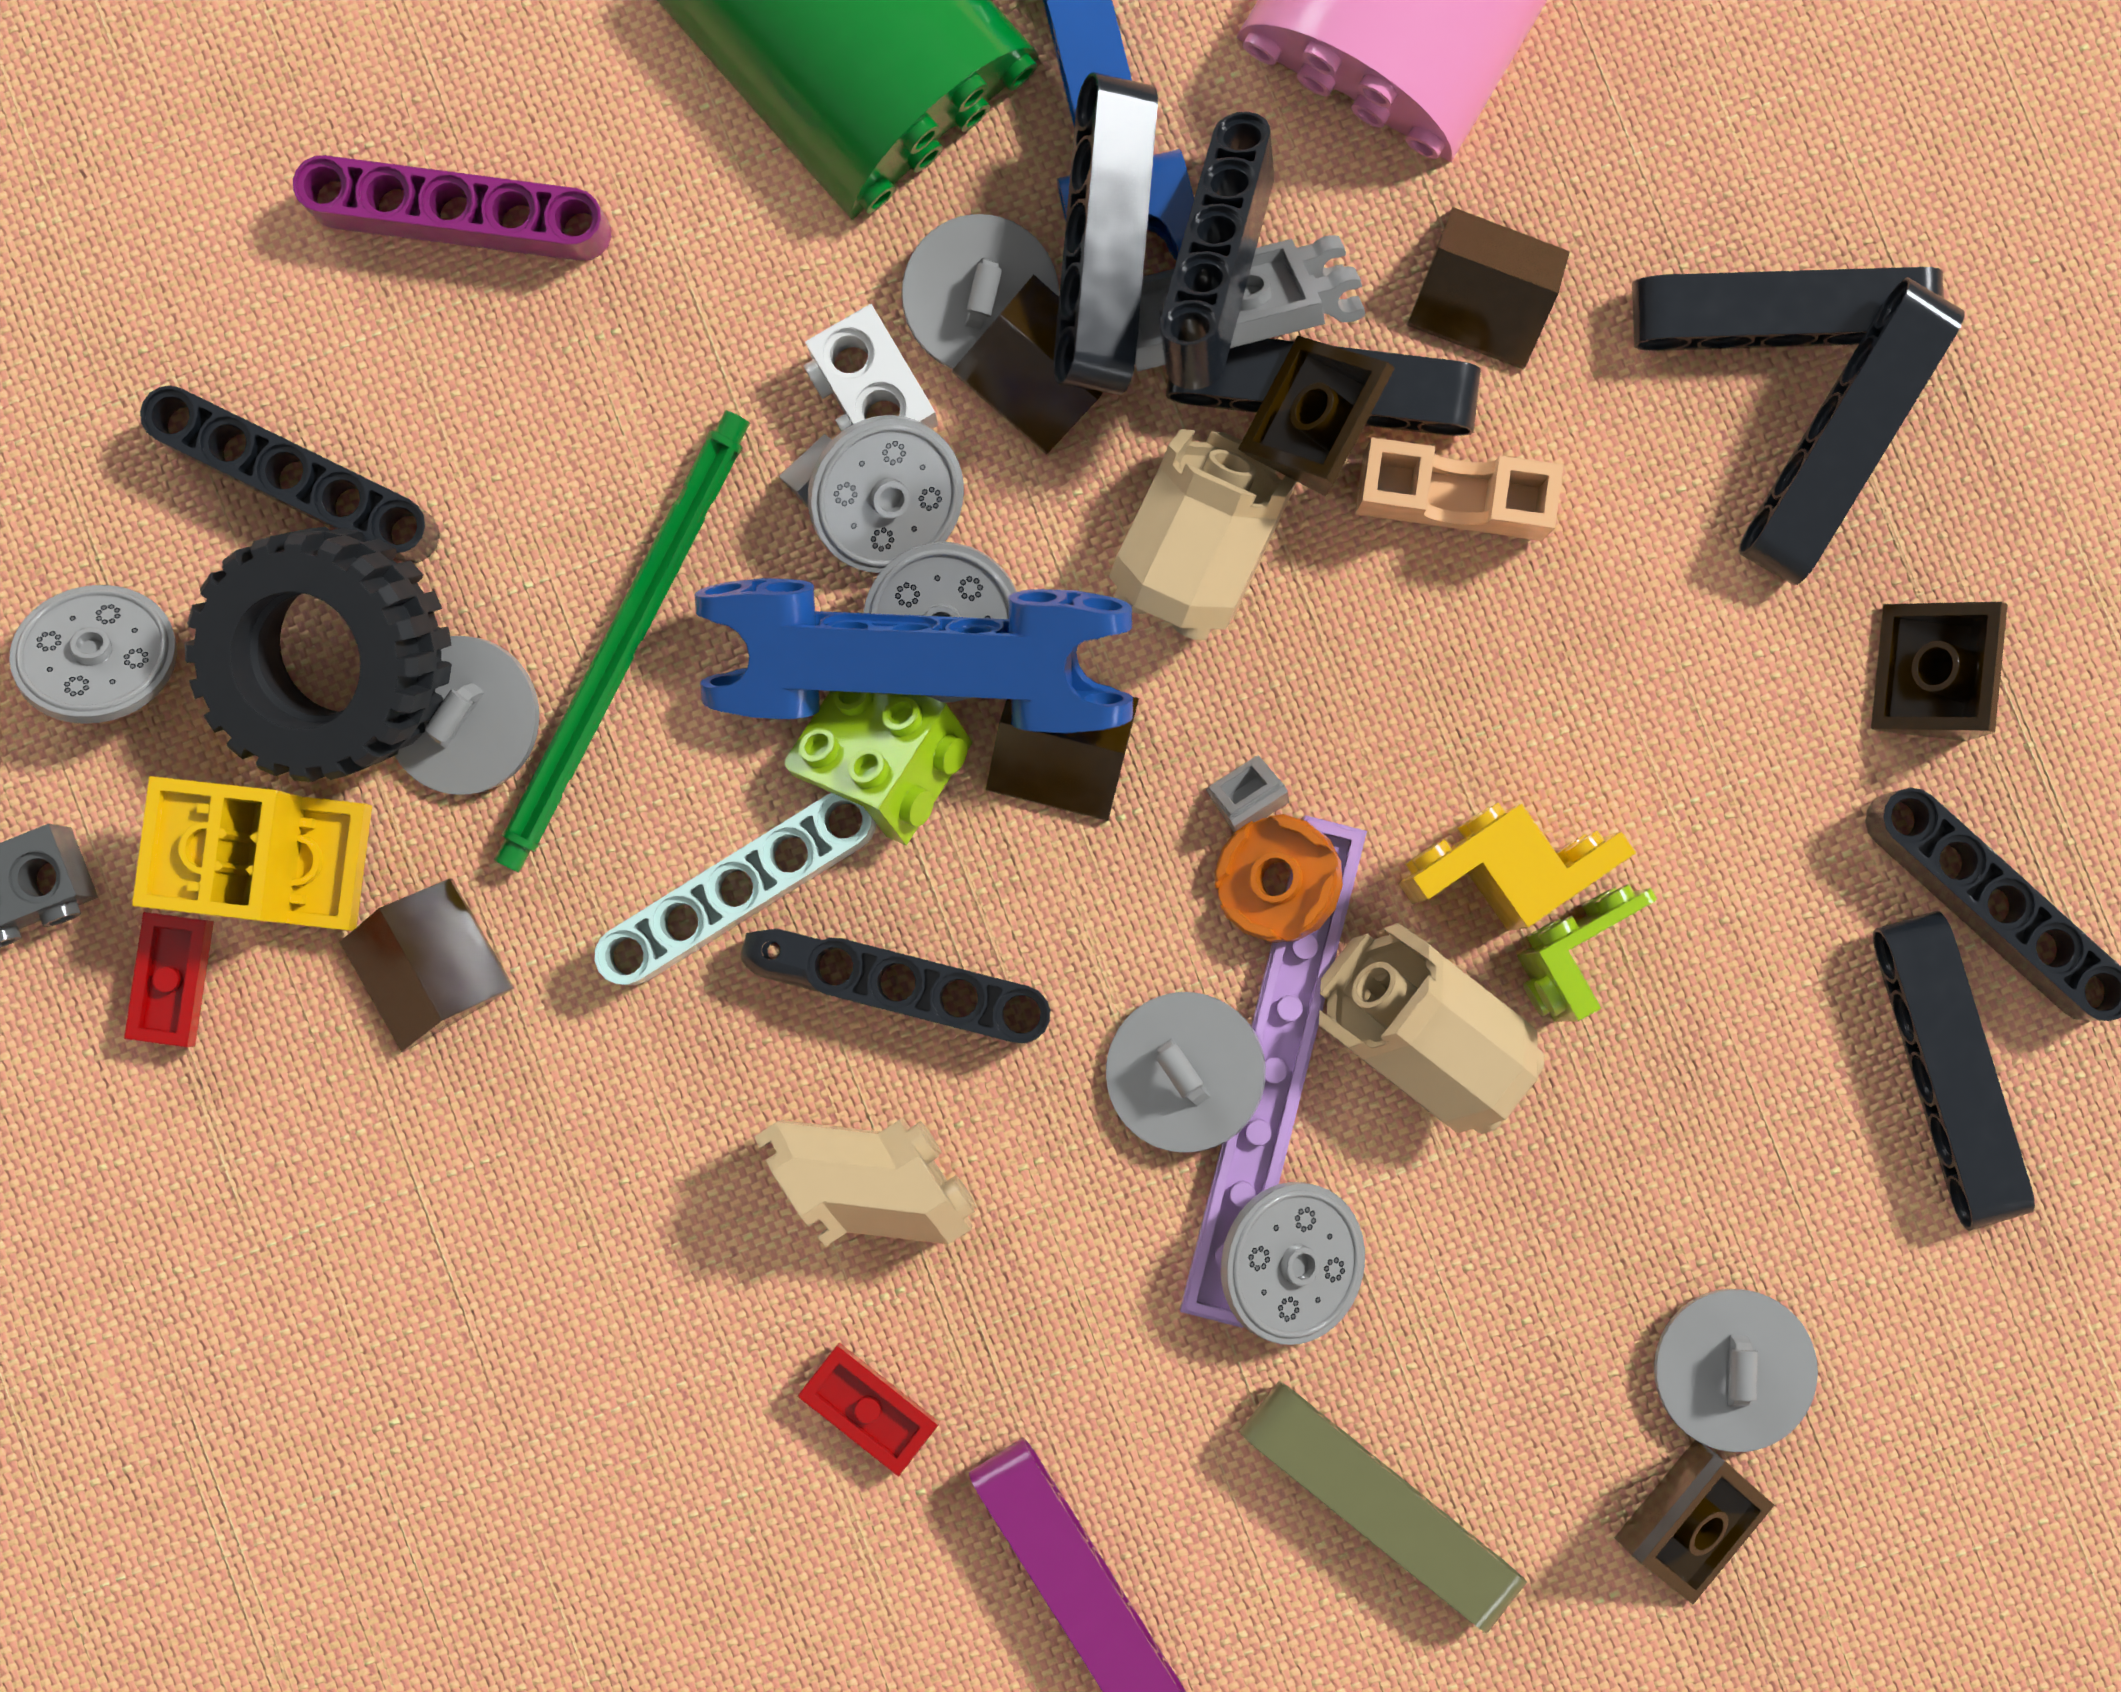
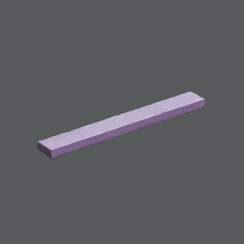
M1306 815L1303 817V820L1311 823L1331 840L1341 860L1343 887L1335 911L1320 929L1298 941L1271 944L1251 1024L1260 1041L1265 1059L1266 1079L1263 1095L1255 1114L1248 1124L1232 1139L1221 1144L1180 1306V1312L1243 1328V1325L1232 1313L1222 1287L1221 1258L1224 1243L1234 1220L1244 1206L1262 1191L1279 1184L1319 1025V1010L1322 1011L1325 998L1320 995L1321 978L1335 961L1367 833L1365 830ZM1290 869L1285 892L1289 889V887L1292 884V869Z

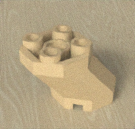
M1181 429L1168 444L1157 474L1117 554L1109 578L1117 586L1114 598L1128 602L1132 606L1133 613H1149L1171 623L1173 628L1185 637L1205 640L1208 638L1211 629L1226 630L1237 613L1248 585L1285 510L1297 481L1287 476L1281 480L1275 474L1276 470L1245 455L1238 450L1242 440L1224 432L1210 431L1206 442L1192 441L1196 430Z
M1399 923L1383 928L1389 935L1373 939L1368 933L1352 938L1321 978L1320 995L1327 999V1015L1319 1010V1026L1456 1133L1474 1129L1476 1132L1484 1134L1496 1130L1529 1091L1544 1068V1053L1537 1047V1030L1442 956L1429 943Z
M901 1118L883 1131H872L780 1120L754 1136L759 1148L772 1142L776 1154L766 1159V1162L773 1176L808 1227L818 1220L825 1225L827 1229L817 1236L825 1247L847 1232L950 1244L969 1232L973 1227L968 1216L975 1212L974 1209L977 1208V1205L957 1175L946 1180L934 1161L942 1152L922 1121L910 1128L904 1118Z

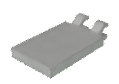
M1324 236L1310 245L1296 248L1292 239L1256 248L1230 348L1325 324L1324 314H1328L1340 322H1354L1365 316V308L1359 296L1339 299L1344 292L1362 287L1361 279L1354 267H1344L1343 264L1324 268V265L1330 259L1346 255L1345 247L1339 236ZM1174 269L1143 276L1135 361L1137 371L1165 365L1160 319Z

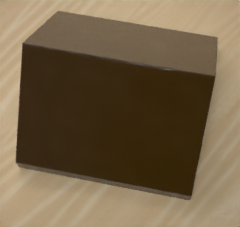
M1452 207L1407 326L1524 370L1558 296L1570 251Z
M1033 274L951 372L1040 450L1048 454L1094 405L1103 392L1062 385L1056 382L1053 364L1059 296Z
M1297 336L1238 450L1326 496L1334 485L1395 368L1386 361Z
M2004 602L1883 604L1871 729L1968 741L1995 733L2008 604Z
M1133 697V719L1130 722L1110 729L1073 733L1034 732L1015 728L1012 725L1011 699H1007L998 726L985 790L1108 821L1139 698Z
M450 878L378 908L340 941L341 946L401 1052L407 1051L514 989L513 984L455 882Z
M1694 1440L1614 1538L1642 1565L1690 1603L1694 1604L1775 1505L1724 1459L1702 1443Z

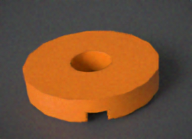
M1284 814L1268 816L1269 818H1261L1256 822L1251 821L1237 830L1221 849L1214 871L1215 888L1218 889L1219 899L1222 903L1220 906L1226 918L1244 934L1271 943L1298 941L1320 929L1335 911L1343 887L1341 860L1331 840L1307 821ZM1276 862H1287L1293 872L1292 884L1285 893L1278 896H1270L1263 885L1265 871Z

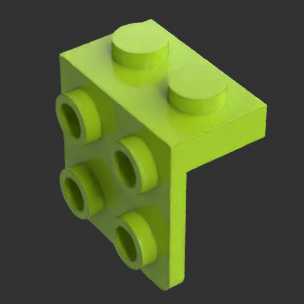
M830 691L820 705L819 712L812 717L787 755L785 767L792 776L863 806L886 837L907 846L918 827L928 820L933 810L934 802L952 774L962 767L967 751L973 742L949 706L929 696Z
M1629 884L1618 889L1613 887L1584 903L1582 907L1587 916L1575 921L1573 916L1562 921L1559 918L1527 936L1532 947L1521 952L1517 957L1530 980L1523 983L1525 992L1534 1008L1542 1017L1550 1013L1554 1022L1581 1021L1602 1009L1569 950L1655 902L1657 897L1651 888L1633 892Z

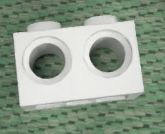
M872 304L865 306L805 341L813 360L803 365L821 398L823 399L833 393L845 413L835 419L841 432L849 426L866 419L869 408L879 401L895 403L900 408L899 416L915 419L931 429L938 426L933 407ZM846 348H860L868 354L866 364L857 372L844 373L834 367L836 357Z

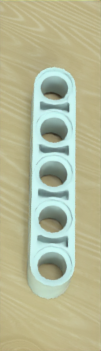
M833 793L827 794L609 930L599 939L595 948L594 961L599 973L606 980L615 984L639 985L651 980L864 847L872 839L876 830L875 821L863 806ZM843 804L857 806L862 814L860 830L849 838L835 837L829 827V817L832 811ZM791 837L802 839L808 850L805 864L797 871L783 872L777 866L775 860V852L778 845L783 840ZM744 871L752 880V895L745 904L737 907L730 906L723 899L721 893L722 883L730 873ZM683 904L689 905L696 911L698 927L690 938L679 941L669 932L668 917L676 907ZM632 938L642 948L643 961L640 968L634 973L626 975L616 967L614 951L620 942Z

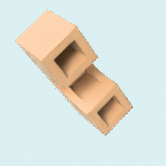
M1371 437L1363 452L1355 514L1543 541L1555 529L1564 464L1499 456L1495 461L1491 462L1458 461L1436 455L1435 446Z

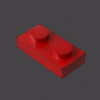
M143 912L124 1039L181 1047H195L214 921Z
M840 1342L797 1396L898 1477L939 1426L940 1422Z

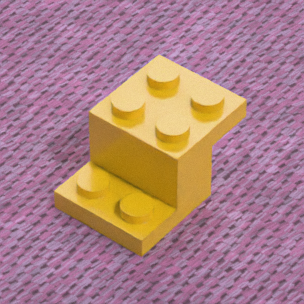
M149 776L132 906L353 931L357 927L372 805L302 797L278 790Z
M1498 802L1482 810L1459 826L1457 829L1464 838L1452 847L1444 839L1408 861L1405 865L1411 875L1398 884L1411 903L1415 904L1430 899L1468 873L1507 931L1530 927L1636 854V851L1622 831L1602 837L1598 830H1595L1589 835L1583 834L1558 852H1555L1522 803L1504 811Z

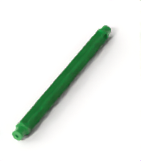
M725 410L715 431L709 430L706 436L707 439L683 483V488L677 500L673 503L513 816L501 834L505 839L494 858V861L519 873L530 851L536 852L539 846L538 843L562 799V794L569 780L572 779L634 659V654L640 642L644 639L688 554L711 504L715 501L737 456L740 455L743 449L740 443L750 422L741 416Z

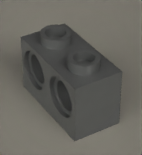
M48 823L0 843V948L20 940L22 936L19 929L41 921L43 927L67 922L81 915L78 905L98 898L72 827ZM49 862L55 869L56 882L53 889L46 895H43L37 886V875L41 867Z

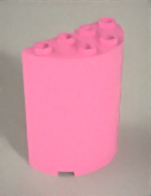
M1258 0L1238 32L1237 39L1243 41L1244 49L1255 59L1269 65H1274L1277 61L1298 73L1297 79L1312 92L1322 96H1329L1332 89L1348 95L1354 100L1351 110L1358 118L1372 126L1381 128L1386 124L1406 136V143L1419 154L1431 159H1437L1441 156L1452 162L1547 0Z

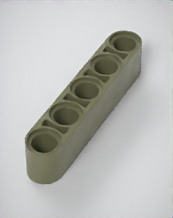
M1278 1381L1240 1429V1434L1257 1450L1483 1632H1489L1526 1585L1527 1580L1513 1567L1283 1382Z

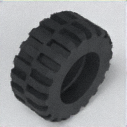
M318 527L253 541L251 547L237 549L223 559V570L210 573L200 587V594L207 599L206 602L195 604L191 607L187 624L188 627L196 629L195 640L185 642L186 663L195 664L197 678L189 680L194 698H204L210 712L204 714V718L214 733L225 730L231 737L227 742V747L241 759L254 755L258 756L256 762L258 769L274 776L289 772L290 777L294 781L313 782L323 777L333 780L380 763L397 755L399 749L413 744L425 732V724L423 722L431 719L443 702L442 695L436 693L435 689L449 683L452 664L442 661L441 649L452 645L449 627L439 628L434 614L435 611L442 609L435 591L428 593L422 591L418 582L423 578V573L411 560L396 563L393 560L397 554L395 547L381 539L365 542L366 538L362 531L348 528L329 530L327 527ZM301 594L314 596L334 608L346 621L356 640L360 657L359 682L353 698L343 711L329 710L311 701L296 687L285 668L280 646L281 628L289 607Z

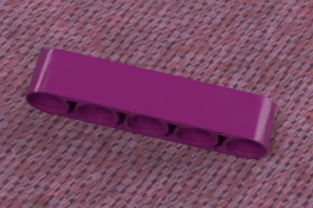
M327 155L313 156L303 161L296 169L293 177V191L298 201L322 225L333 229L577 261L592 260L600 256L608 248L611 240L610 223L597 200L587 191L578 188ZM335 181L341 182L340 193L333 201L323 204L318 203L317 197L324 185ZM397 189L404 190L402 203L396 209L389 212L379 211L381 198L387 192ZM459 197L467 199L465 211L459 217L453 220L441 219L442 208L449 200ZM522 205L530 207L528 219L522 225L516 228L503 227L502 221L509 209ZM584 213L592 216V224L584 234L580 236L564 234L566 223L571 217Z
M1022 1437L968 1472L971 1482L984 1505L1102 1692H1186L1174 1670L1028 1441Z

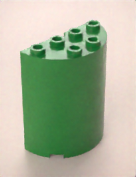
M657 0L851 220L863 210L870 214L882 207L894 194L896 187L893 184L910 169H913L915 173L924 170L940 155L943 146L938 139L955 126H958L963 132L973 128L988 113L990 109L988 102L1005 87L1010 91L1019 88L1033 75L1038 66L1035 62L1039 59L1038 52L991 0Z

